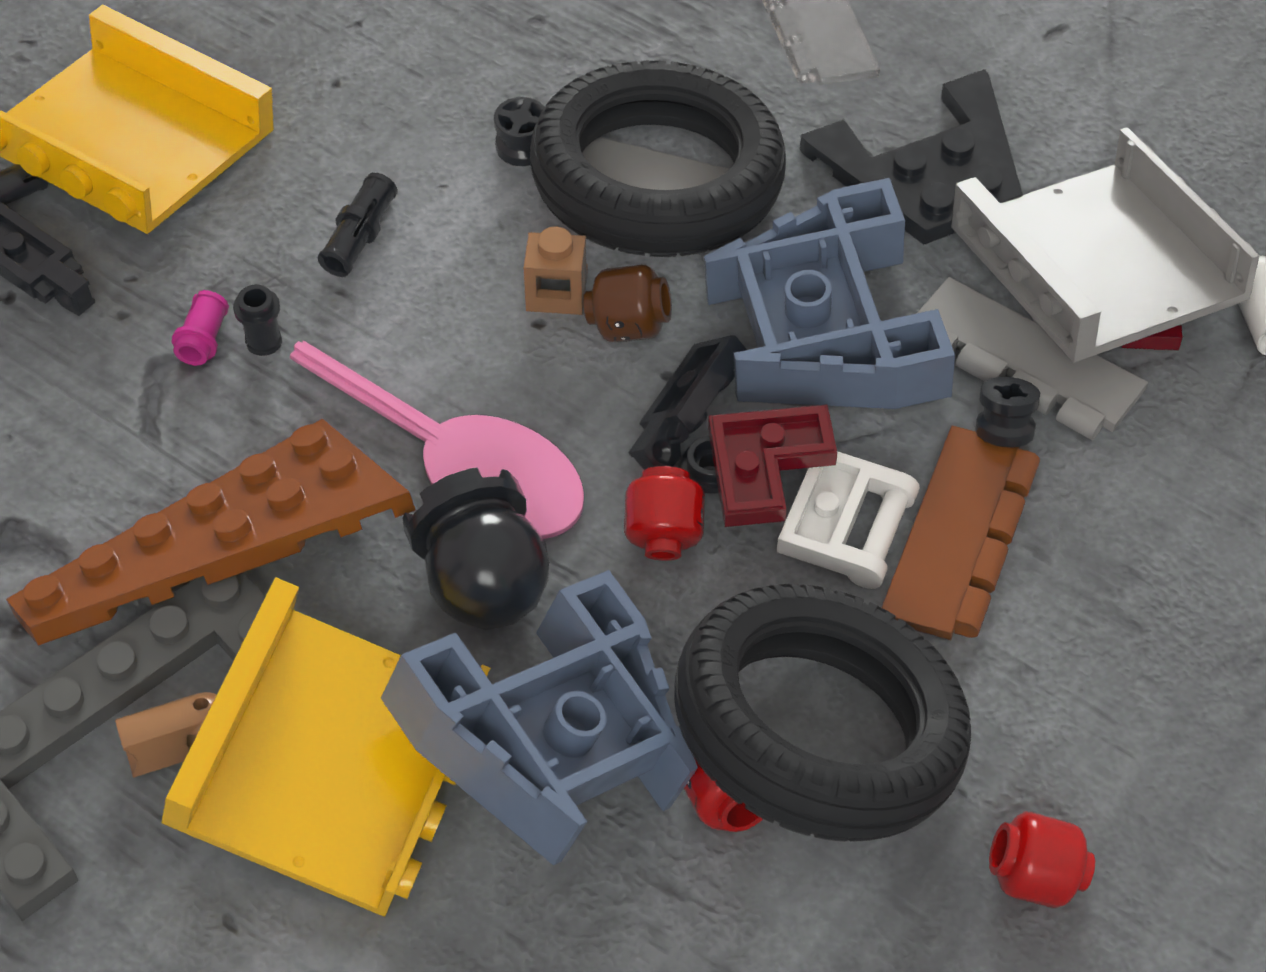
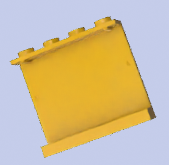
M101 5L89 14L92 49L5 113L0 110V157L13 164H20L30 175L38 176L66 191L72 197L97 207L110 214L117 221L125 222L149 234L274 130L272 88L105 5Z
M275 577L166 796L161 824L385 917L394 895L408 899L423 862L411 858L418 838L420 837L431 842L447 806L435 800L442 782L445 781L454 786L456 783L415 750L381 699L401 655L295 611L294 607L299 587ZM482 664L480 668L488 676L491 668Z

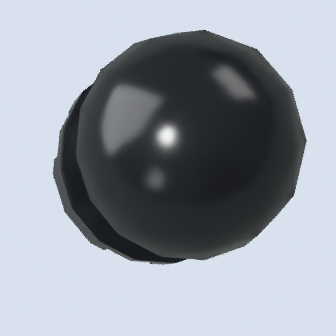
M469 468L448 475L425 488L420 493L424 504L413 515L405 513L402 519L404 532L412 551L422 559H425L430 594L440 608L458 622L483 630L513 625L535 609L548 583L550 562L545 540L525 517L527 512L526 498L518 480L508 470L504 469L501 470L499 477L482 478L478 468Z

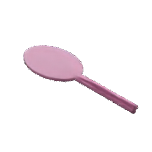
M298 341L294 345V351L290 354L291 360L425 442L423 459L425 471L431 485L448 475L469 468H478L482 478L499 477L501 470L504 469L508 470L518 480L526 498L527 512L525 517L533 524L543 539L565 533L579 520L584 506V492L580 477L564 453L540 434L518 423L484 415L460 416L439 424L309 343Z

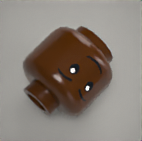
M647 265L603 269L595 277L592 290L584 293L583 306L587 323L589 325H596L602 337L609 342L616 343L655 338L661 331L663 323H669L671 320L672 301L668 282L665 277H658L654 269Z

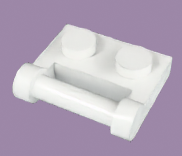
M837 451L836 465L808 468L778 537L777 553L847 575L853 583L860 587L876 589L883 582L888 569L884 560L905 508L911 507L915 502L920 489L919 483L911 475ZM869 491L880 495L883 500L864 547L861 550L846 545V542L865 496Z

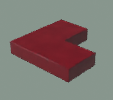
M828 404L710 415L708 418V431L724 527L786 521L787 509L780 471L836 465L837 448Z

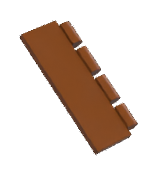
M951 425L881 608L896 615L895 619L897 621L902 619L916 631L948 640L952 639L953 633L970 638L977 637L991 601L989 593H992L997 585L1009 550L1007 545L1012 542L1025 506L1024 498L1029 494L1040 458L1035 453L1020 449V447L992 445L982 440L976 431Z

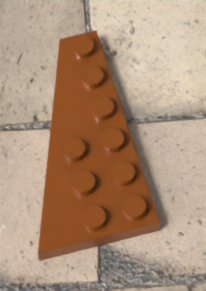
M322 418L314 424L298 428L291 437L263 453L249 456L238 467L214 481L193 488L186 497L163 510L142 517L133 527L107 542L86 549L79 558L51 574L33 579L24 589L8 597L6 600L15 618L39 646L112 620L120 605L146 597L154 605L173 598L174 592L172 587L202 576H204L207 585L299 553L305 546L306 539L327 531L338 530L340 537L363 530L360 523L361 519L392 509L396 518L405 513L416 511L410 492Z

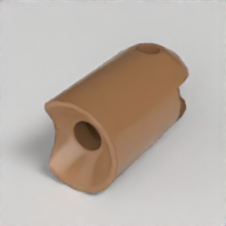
M209 692L197 693L115 719L121 744L127 754L133 778L184 762L217 694Z

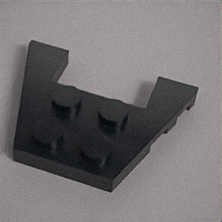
M985 69L943 84L941 100L960 126L880 155L871 157L844 119L801 134L800 151L812 162L819 158L833 169L832 177L846 187L890 178L905 218V231L923 245L956 233L951 227L956 183L976 177L999 203L1023 196L991 80Z

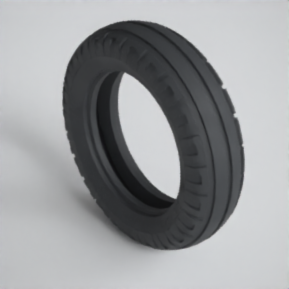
M646 60L641 61L640 64L637 61L593 70L574 79L560 89L548 101L537 120L531 140L530 162L532 175L542 200L548 209L576 234L586 236V239L613 250L618 248V251L641 256L649 253L651 257H676L677 254H680V256L693 255L723 247L755 228L767 216L781 191L786 169V152L782 133L775 117L753 92L740 83L703 67L696 69V66L672 61L671 64H666V61ZM638 125H665L686 129L712 140L729 154L734 164L720 177L702 185L676 190H655L624 184L604 175L584 158L582 152L597 138L621 128Z
M777 584L754 588L735 595L715 607L695 627L685 643L678 661L674 684L675 709L683 738L700 767L712 781H716V785L737 803L746 804L745 808L755 815L771 823L774 821L779 822V826L806 836H810L812 833L815 838L832 841H869L894 836L911 829L936 812L955 790L968 760L971 743L969 708L959 681L945 659L928 640H924V637L902 619L897 621L895 619L896 615L874 603L869 602V604H866L864 599L838 590L832 592L830 588L804 584L800 586L799 584ZM776 657L809 659L844 671L873 690L891 709L903 730L905 751L892 760L874 764L842 763L808 753L777 735L755 714L740 688L739 672L753 662Z

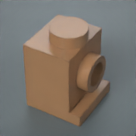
M557 226L546 228L541 233L529 232L524 261L526 311L583 315V299L588 274L586 236L571 235L565 228ZM542 279L570 280V291L541 289Z

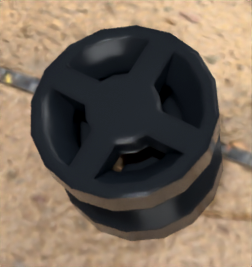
M515 97L504 101L495 110L494 127L497 133L495 146L498 156L504 162L513 166L525 167L531 165L530 147L532 135L537 120L545 108L539 101L530 97Z
M996 377L985 381L980 390L979 400L984 407V411L978 414L975 431L977 435L985 442L1001 447H1020L1033 441L1036 423L1031 414L1039 406L1041 395L1039 389L1031 382L1014 377Z

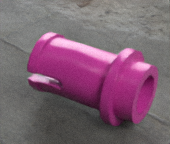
M202 290L198 292V295L195 294L193 296L192 305L183 326L177 328L172 335L173 352L182 362L199 366L215 356L218 347L215 339L224 316L227 315L229 310L228 302L221 295L209 290Z

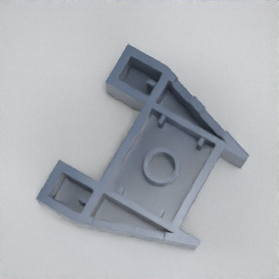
M890 178L834 189L818 197L817 206L795 217L792 212H789L773 220V228L747 242L738 238L704 256L708 305L743 298L758 348L734 353L737 401L803 405L828 404V406L898 409L952 397L955 353L939 310L935 309L880 321L864 275L866 271L903 264L905 218Z
M609 570L559 590L536 632L553 656L552 659L491 684L455 632L402 654L381 696L382 701L418 753L552 865L562 862L587 823L577 805L635 777H639L661 810L665 811L671 808L698 769L695 758L683 738L680 727L675 725L665 696L670 688L663 668H655L647 645L651 640V635L645 618Z

